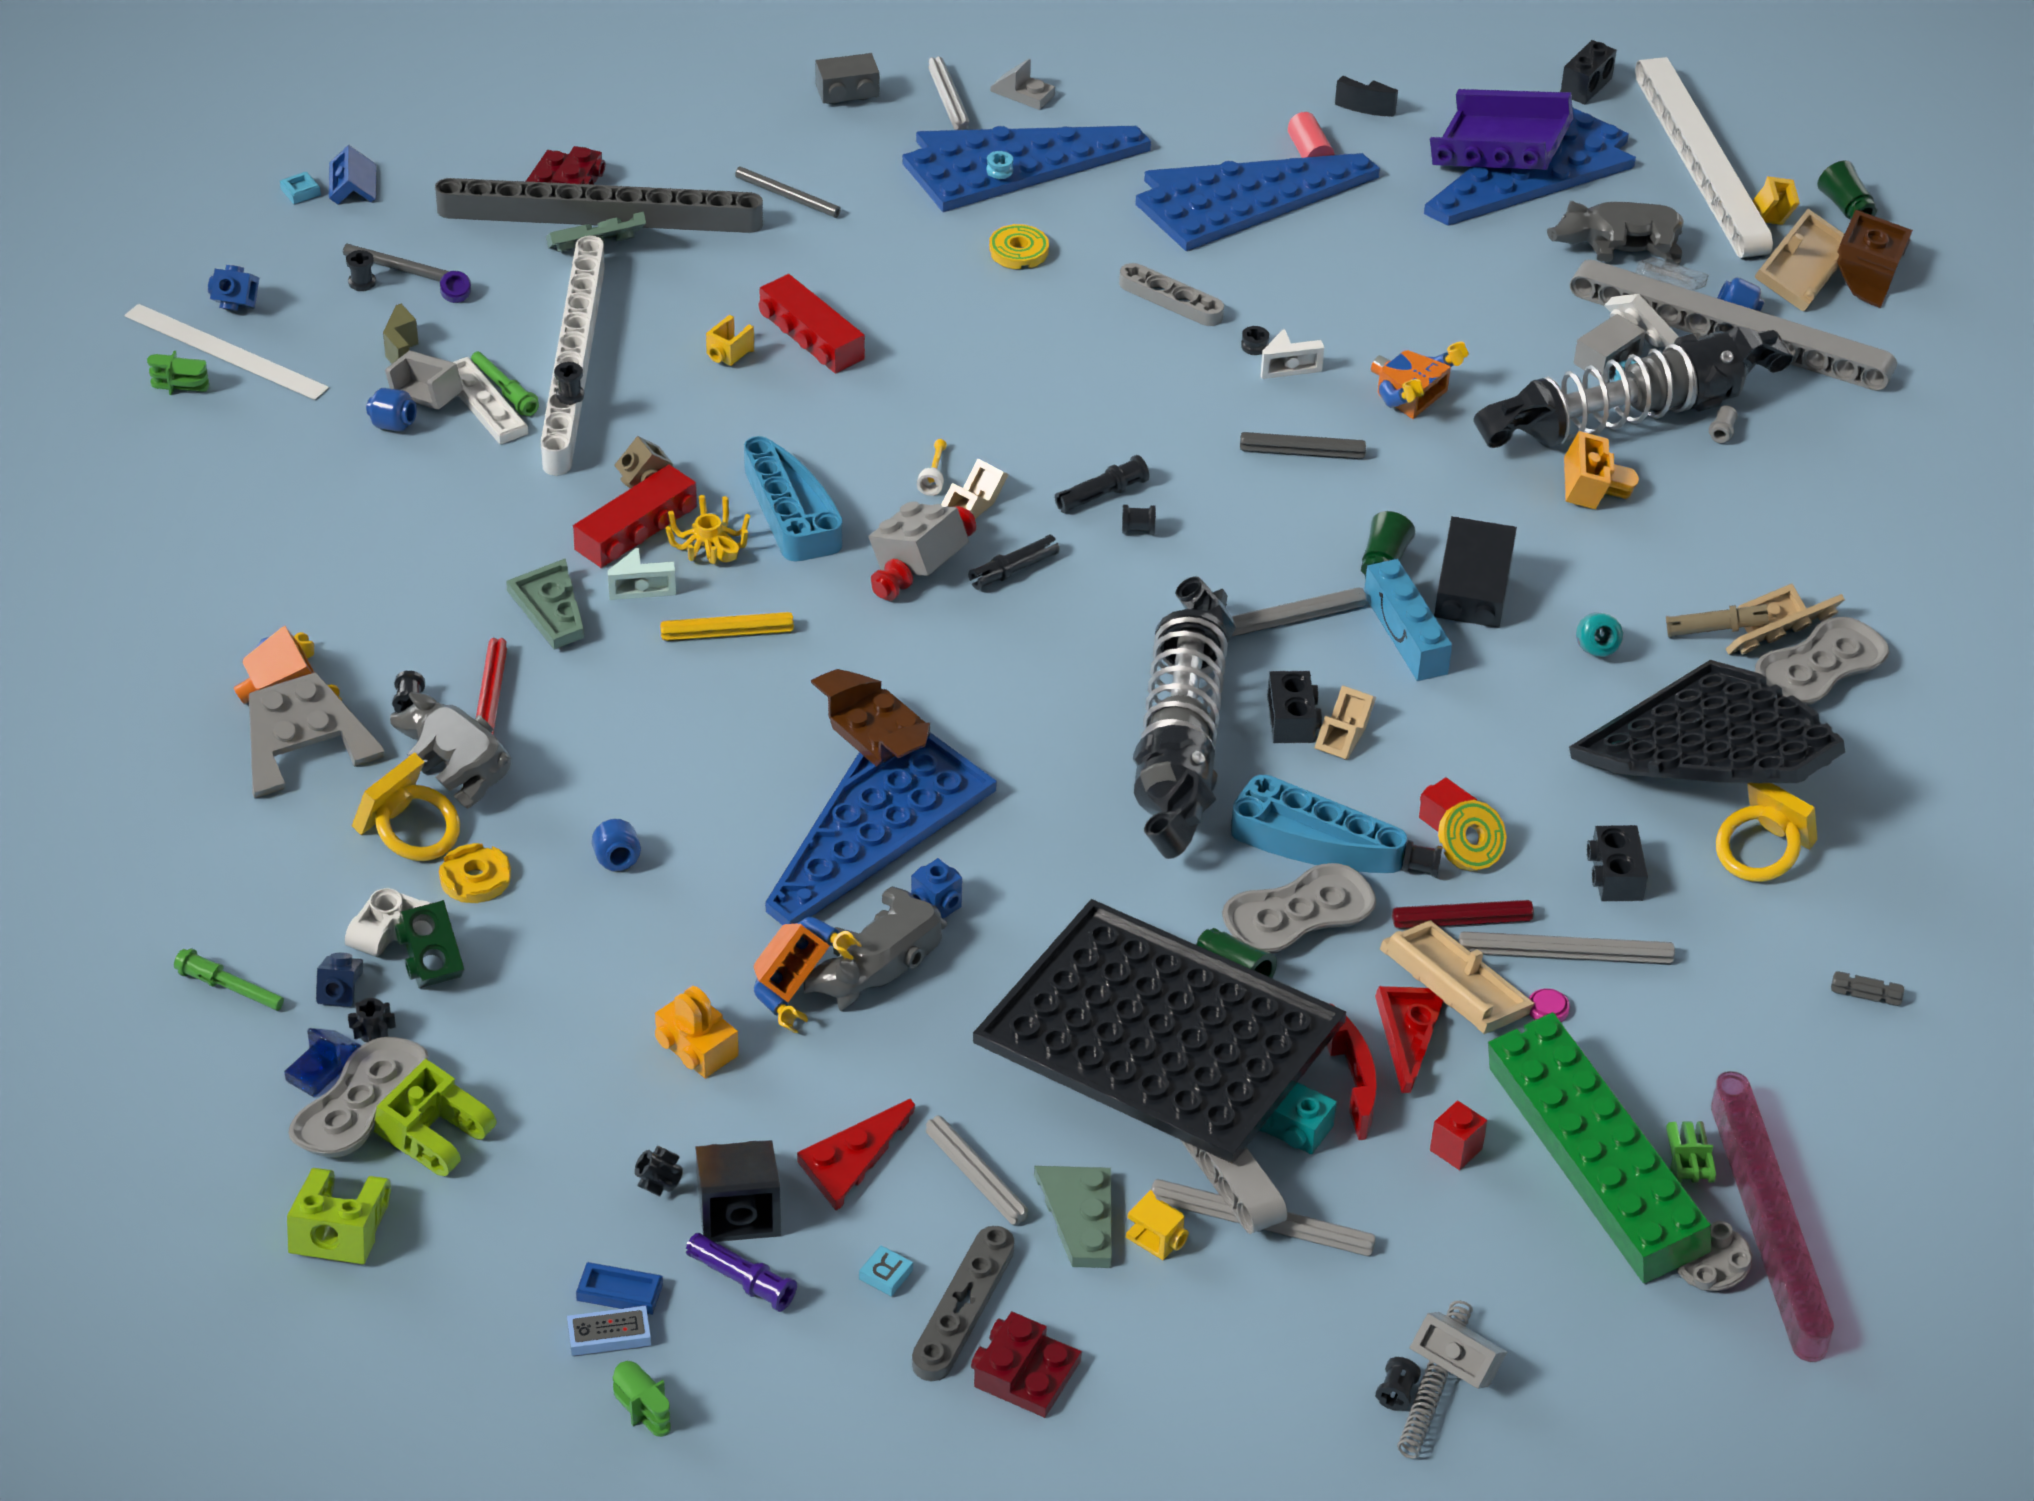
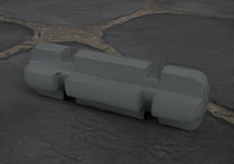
M1836 971L1833 975L1831 991L1834 993L1845 995L1847 991L1851 992L1853 997L1877 1002L1885 999V1003L1896 1006L1902 1002L1904 995V986L1902 984L1889 982V985H1885L1883 980L1859 975L1851 978L1849 977L1850 973Z

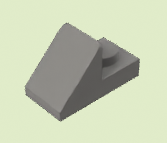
M1031 59L1006 72L990 89L993 93L1038 110L1055 96V86L1030 77Z

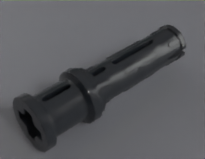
M1134 455L1130 458V461L1124 464L1109 466L1105 473L1056 493L1054 496L1055 503L1058 509L1065 513L1074 507L1085 504L1107 493L1124 492L1127 486L1137 482L1145 483L1149 480L1150 475L1147 464L1140 455Z

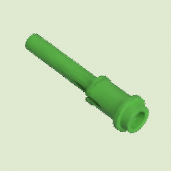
M476 351L472 354V362L502 389V395L515 405V410L520 415L531 416L538 410V397L534 393L526 391L517 380H510L481 352Z
M193 948L180 950L174 960V968L178 970V974L181 976L190 975L212 987L219 984L276 1011H279L283 1006V997L224 971L222 964H217L198 955L197 951Z

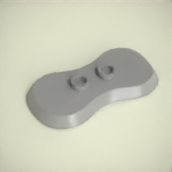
M1835 617L1817 625L1811 635L1802 643L1793 647L1773 650L1761 656L1755 665V672L1766 677V683L1769 687L1775 684L1780 686L1783 696L1793 695L1805 704L1811 705L1827 695L1839 679L1869 672L1882 664L1888 657L1889 646L1878 632L1865 623L1849 617Z
M1327 863L1310 868L1296 880L1285 886L1274 889L1250 890L1233 896L1224 905L1222 917L1233 937L1255 948L1274 954L1284 950L1300 936L1311 931L1323 928L1347 927L1359 923L1375 909L1376 896L1371 885L1355 869L1343 864Z
M381 1037L365 1043L348 1058L341 1076L335 1085L320 1098L304 1107L294 1117L288 1132L290 1139L299 1147L319 1156L334 1158L346 1156L354 1152L366 1142L375 1122L377 1105L425 1058L428 1060L427 1050L418 1043L397 1037Z

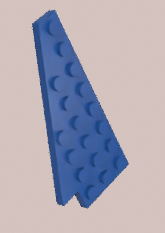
M1573 108V120L1547 170L1471 167L1428 201L1424 207V214L1449 226L1635 167L1636 157L1620 150L1628 142L1629 133L1612 124L1601 121L1591 114Z
M996 126L993 129L918 131L916 132V142L921 149L902 154V164L940 210L945 212L1151 151V140L1138 126H1064L1058 128L1019 129ZM1004 151L1013 156V173L1011 176L1004 179H996L987 174V156L990 153Z
M1363 153L1244 163L1225 161L1219 165L1145 171L1144 181L1152 189L1137 194L1135 205L1185 251H1189L1379 178L1380 168Z
M931 732L925 747L901 758L895 756L877 767L859 752L766 900V913L782 925L797 924L803 919L813 916L996 791L997 781Z

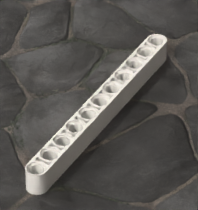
M1661 57L1638 60L1635 66V74L1640 88L1737 256L1744 258L1770 254L1773 241L1769 228L1669 59Z
M584 236L576 242L554 364L555 369L557 365L563 362L578 363L583 369V377L580 379L583 389H585L605 271L603 241L596 236ZM553 369L541 436L542 466L545 473L558 476L566 474L572 466L582 401L573 405L559 402L555 395L558 388V380L554 376Z

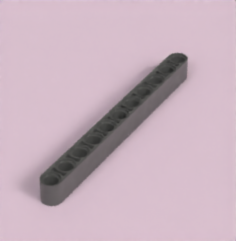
M445 178L435 184L437 213L439 216L448 219L574 225L591 224L598 226V223L612 218H618L622 222H626L634 217L633 214L644 212L646 224L642 228L753 233L763 227V199L759 194L752 192Z

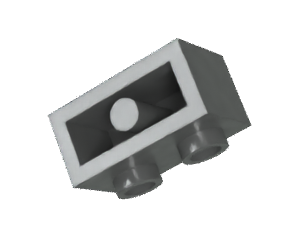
M872 53L815 60V84L823 104L879 97L880 72Z

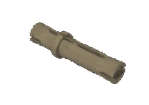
M1767 604L1736 608V605H1732L1727 610L1666 616L1668 637L1726 629H1732V632H1737L1742 627L1768 625L1769 619Z

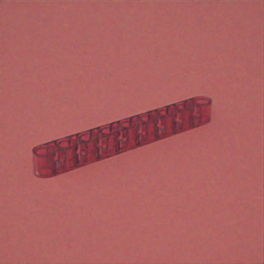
M1734 1071L1724 1072L1716 1080L1711 1111L1792 1350L1796 1356L1804 1361L1817 1362L1822 1360L1827 1354L1834 1330V1323L1750 1082L1741 1073Z

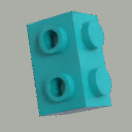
M1297 1082L1259 1131L1266 1132L1290 1146L1299 1148L1312 1155L1334 1126L1337 1101Z

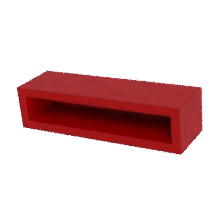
M784 275L759 287L760 301L758 306L761 314L771 320L783 333L788 334L801 348L806 349L821 364L828 367L835 374L865 359V335L792 275Z
M668 464L573 525L574 550L600 568H603L635 546L643 543L652 535L666 528L670 524L669 511L674 512L675 520L696 508V482Z

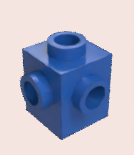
M226 265L225 270L214 268V275L209 278L208 282L210 299L220 303L219 308L238 311V306L255 308L260 278L250 273H244V267Z
M937 858L928 865L921 866L911 875V895L916 899L936 906L941 913V918L944 919L962 907V877L955 868L949 867Z

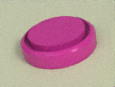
M1544 988L1534 991L1529 996V999L1534 1002L1529 1015L1534 1020L1554 1012L1560 1022H1563L1568 1017L1570 1003L1563 993L1554 989Z

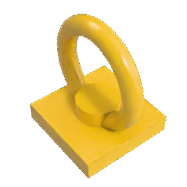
M414 752L364 791L352 827L360 835H363L376 824L381 840L391 851L406 859L429 861L445 855L455 845L460 833V819L454 805L446 796L430 787L416 785L424 761ZM412 799H421L433 804L444 816L446 822L444 836L440 841L431 846L417 847L409 845L400 840L391 828L390 819L403 812Z
M1747 783L1750 806L1735 811L1722 823L1716 836V852L1722 865L1734 876L1752 882L1769 881L1782 876L1791 869L1798 859L1801 845L1810 850L1818 840L1815 807L1773 783ZM1757 819L1772 834L1780 837L1786 836V851L1774 864L1762 868L1749 867L1740 863L1732 855L1730 838L1737 827L1749 820Z

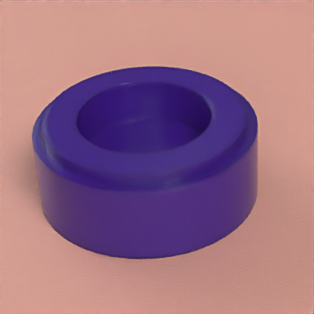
M447 272L440 280V293L449 302H463L471 293V281L463 272Z

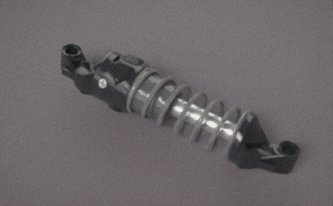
M1737 326L1725 332L1718 331L1703 336L1697 332L1676 338L1673 344L1666 346L1663 353L1654 348L1649 351L1647 357L1642 359L1635 354L1629 355L1625 363V371L1613 359L1607 362L1604 369V377L1594 366H1587L1583 374V384L1579 377L1571 371L1565 372L1561 388L1549 376L1530 381L1517 396L1489 404L1478 411L1473 418V422L1489 448H1498L1506 444L1516 429L1530 434L1542 445L1552 447L1563 444L1565 440L1573 441L1577 433L1569 435L1570 419L1580 428L1579 431L1597 435L1605 427L1612 430L1619 429L1626 421L1633 424L1641 423L1647 415L1655 419L1663 417L1668 410L1678 413L1695 408L1699 412L1718 407L1722 400L1739 396L1743 390L1747 374L1756 364L1775 373L1787 368L1793 361V355L1775 330L1756 332L1749 328ZM1633 360L1637 361V363L1630 364ZM1611 366L1616 367L1622 380L1610 383L1609 368ZM1593 371L1600 385L1589 388L1588 374ZM1569 377L1574 379L1579 391L1568 394L1567 379ZM1625 404V411L1623 412L1619 406ZM1631 406L1642 413L1640 417L1632 418L1628 416ZM1614 407L1622 419L1612 424L1607 422L1609 409ZM1604 410L1603 418L1600 416L1598 411ZM1593 413L1595 418L1601 423L1598 428H1586L1588 414ZM1582 416V424L1577 417Z
M1197 576L1184 580L1176 589V597L1185 609L1174 611L1165 616L1156 627L1153 646L1154 660L1151 663L1150 670L1152 677L1148 682L1149 696L1146 698L1145 707L1147 713L1143 719L1145 730L1141 734V740L1133 753V761L1137 765L1134 796L1138 804L1149 814L1153 815L1146 822L1144 833L1166 859L1175 858L1186 850L1192 841L1198 824L1201 823L1202 813L1216 801L1212 791L1215 788L1218 774L1213 769L1217 741L1216 729L1219 724L1218 711L1221 707V692L1223 690V675L1225 673L1228 641L1236 629L1234 620L1226 609L1228 595L1224 589L1212 592L1203 580ZM1214 671L1215 677L1212 680L1208 675ZM1166 673L1173 675L1172 684L1163 683L1159 677ZM1200 677L1208 683L1202 688H1199ZM1212 688L1213 695L1210 698L1205 692ZM1163 691L1171 692V696L1164 700H1160L1157 696L1158 693ZM1198 695L1205 700L1203 704L1198 700ZM1208 706H1210V709H1211L1210 714L1208 713V710H1207V707H1208Z

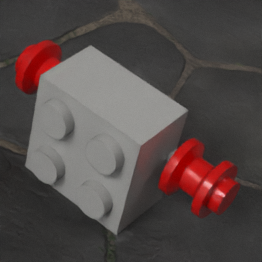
M909 502L901 506L898 513L880 523L879 528L868 536L880 570L871 575L873 592L879 598L892 601L898 597L900 589H907L912 585V574L929 576L969 542L968 537L976 531L977 527L972 512L960 506L947 507L941 504L927 505L919 504L918 502Z

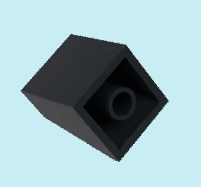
M1451 516L1434 617L1500 628L1517 527Z
M772 1140L695 1146L703 1236L713 1242L781 1236L780 1182Z

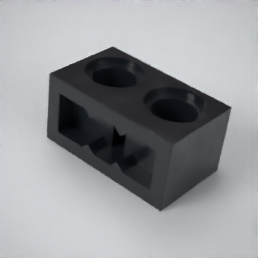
M1591 40L1564 66L1560 92H1571L1572 100L1585 105L1612 79L1617 50L1606 46L1602 42Z
M1269 671L1267 701L1273 743H1314L1315 729H1321L1322 713L1321 708H1315V705H1318V685H1312L1310 671Z
M1595 826L1593 840L1587 841L1588 861H1593L1594 864L1592 867L1593 887H1598L1600 900L1643 901L1648 874L1638 826Z

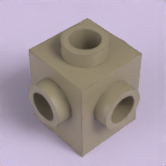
M637 436L614 466L622 475L620 480L631 489L668 464L671 466L674 464L658 445Z

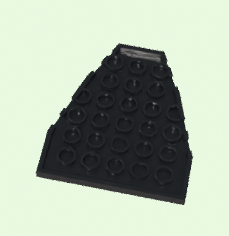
M1714 660L1705 662L1569 746L1571 759L1586 763L1589 766L1609 770L1615 774L1720 783H1799L1805 781L1808 776L1820 768L1828 766L1834 759L1846 752L1844 740L1832 731V727L1828 723H1820L1819 714L1813 708L1793 695L1783 696L1782 688L1777 684L1769 687L1766 683V677L1760 673Z

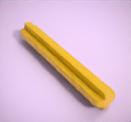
M791 612L666 620L660 624L661 638L664 641L791 632L794 628Z

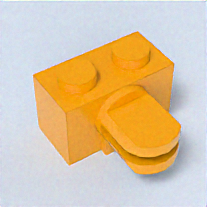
M1578 431L1564 456L1566 502L1596 510L1604 494L1628 499L1638 484L1639 477L1634 469L1614 464V453L1609 452V439Z
M696 986L689 987L684 991V994H679L672 1002L655 1012V1037L663 1048H669L680 1057L688 1069H694L705 1079L739 1056L738 1031L723 1019V1014L711 1005L709 998L700 988Z

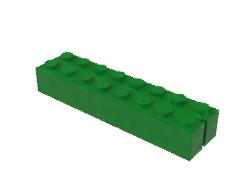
M1554 1012L1524 1025L1523 1033L1515 1029L1488 1042L1489 1069L1643 1284L1711 1252V1224Z

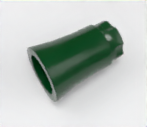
M1838 161L1822 172L1817 182L1818 189L1833 201L1846 218L1851 220L1855 210L1872 216L1876 215L1878 209L1875 206L1873 197L1865 188L1854 165L1850 161Z
M1383 511L1377 513L1372 518L1370 535L1361 565V572L1365 575V579L1367 565L1394 559L1401 560L1406 548L1415 536V527L1406 516L1393 511Z
M1216 928L1206 929L1197 939V946L1267 977L1273 978L1275 974L1277 959L1274 954L1242 942L1227 932H1221Z

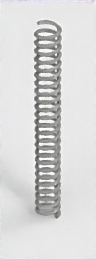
M1454 1301L1450 1304L1446 1316L1466 1327L1473 1308L1465 1301ZM1460 1303V1304H1464V1305L1468 1306V1307H1469V1310H1467V1309H1465V1308H1463V1307H1459V1306L1453 1307V1306H1454L1455 1304ZM1459 1309L1460 1313L1454 1312L1453 1310ZM1430 1360L1409 1412L1407 1423L1400 1436V1441L1397 1444L1400 1453L1411 1459L1419 1457V1451H1421V1446L1424 1444L1423 1439L1426 1438L1425 1433L1428 1432V1427L1431 1425L1432 1415L1435 1413L1446 1378L1449 1376V1371L1440 1366H1435ZM1422 1393H1426L1427 1395H1429V1396H1431V1397L1423 1396ZM1420 1399H1423V1400H1425L1426 1402H1429V1403H1433L1434 1405L1431 1406V1405L1428 1404V1403L1421 1402ZM1416 1411H1418V1412H1420L1421 1414H1424V1415H1429V1418H1427V1417H1425V1416H1423V1415L1416 1414ZM1416 1417L1421 1421L1427 1422V1424L1425 1425L1423 1422L1416 1421L1413 1418ZM1409 1430L1422 1434V1436L1420 1437L1415 1433H1410ZM1406 1436H1410L1411 1438H1413V1439H1415V1440L1407 1439ZM1404 1442H1407L1413 1446H1417L1418 1448L1415 1449L1412 1446H1410L1409 1448L1404 1444ZM1401 1445L1406 1450L1410 1452H1415V1455L1413 1456L1406 1454L1404 1451H1402Z

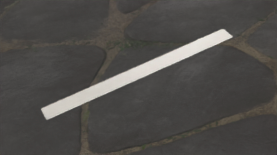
M137 304L124 315L129 319L315 400L329 388L324 384L141 304Z

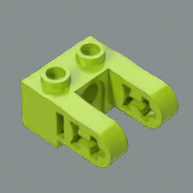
M425 1058L377 1105L374 1132L439 1176H447L460 1163V1154L449 1141L429 1127L439 1117H442L469 1136L482 1140L496 1126L497 1121L487 1106L455 1085V1078Z
M313 1167L287 1214L288 1253L365 1264L375 1243V1233L389 1204L391 1194L390 1179L369 1176L356 1200L332 1197L335 1183L334 1171Z

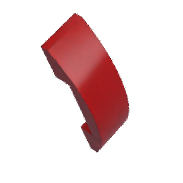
M1346 1016V1022L1328 1043L1327 1048L1330 1056L1345 1054L1355 1087L1352 1088L1349 1114L1358 1140H1366L1373 1118L1377 1088L1376 1071L1367 1043L1357 1027Z

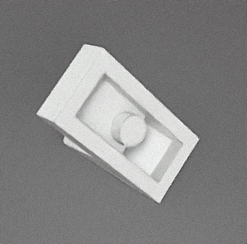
M1283 329L1262 352L1261 378L1267 379L1322 372L1325 348L1322 341L1291 343L1286 330Z

